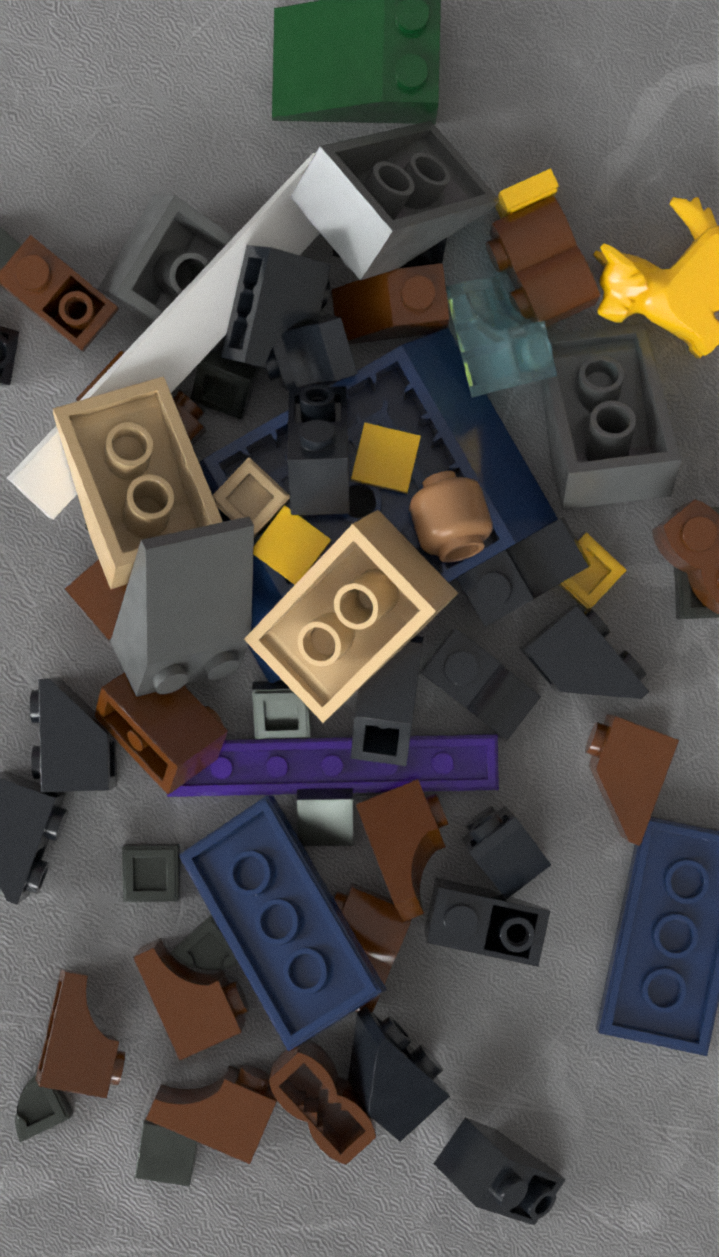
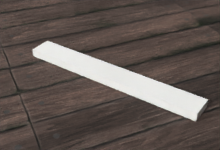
M316 153L310 155L81 400L163 376L170 393L175 390L227 333L246 245L272 247L300 255L320 234L309 223L307 216L291 198L292 193ZM57 426L48 433L7 477L11 483L51 519H54L77 495Z

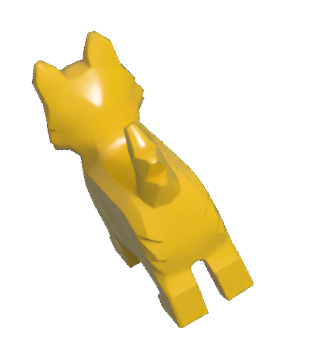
M672 197L669 205L688 226L694 241L669 269H660L646 259L622 253L616 248L603 243L600 246L602 252L596 250L592 254L604 267L599 278L604 294L597 310L600 316L616 323L623 322L632 314H642L653 323L683 340L689 346V351L698 359L703 355L706 356L719 345V322L714 313L719 311V226L711 208L707 207L703 210L698 197H694L690 201Z

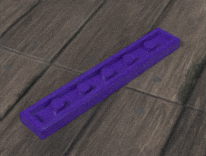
M498 734L411 735L407 766L350 759L353 737L259 740L225 739L218 759L172 793L167 794V797L297 794V789L353 788V793L388 792L417 779L423 792L499 790Z

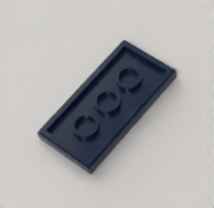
M266 795L178 855L288 1051L298 1048L387 990L274 796Z
M651 816L641 845H634L596 1030L600 1034L707 1056L719 1003V830Z

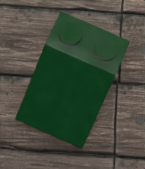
M318 0L274 8L272 121L418 124L431 121L433 124H436L439 105L441 0Z

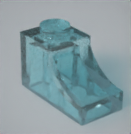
M499 276L464 281L446 287L472 398L557 376L552 346L548 338L545 321L532 322L523 317L508 300Z

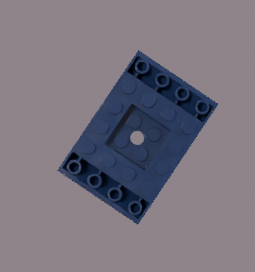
M449 328L403 344L357 370L358 374L341 379L329 386H346L349 489L362 486L371 490L376 498L374 511L379 510L448 583L558 520ZM288 410L199 461L212 495L248 457L290 495L287 462ZM364 422L421 436L407 494L351 481ZM443 471H453L457 477H467L478 482L482 488L493 522L490 536L483 541L484 549L470 558L456 562H442L439 556L430 555L422 549L409 511V505L413 496L424 488L423 481L427 477ZM290 501L285 505V506H287L289 509H290ZM218 508L222 521H230L231 519ZM348 514L299 515L331 539V542L318 560L353 523L362 519L354 518ZM274 518L254 538V545L266 531V529L274 520ZM253 555L251 631L294 586L293 583L255 555ZM248 645L268 682L274 683L281 678Z

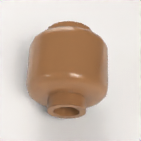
M443 471L427 477L422 483L424 488L413 496L409 505V511L422 549L430 555L439 556L442 562L464 560L481 552L485 547L483 541L492 532L493 522L482 488L478 482L467 477H457L453 471Z

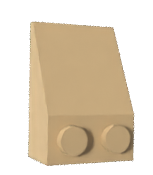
M164 376L53 408V416L89 535L110 589L128 584L141 540L223 522Z
M376 510L353 523L244 640L324 723L414 638L458 592L379 510Z

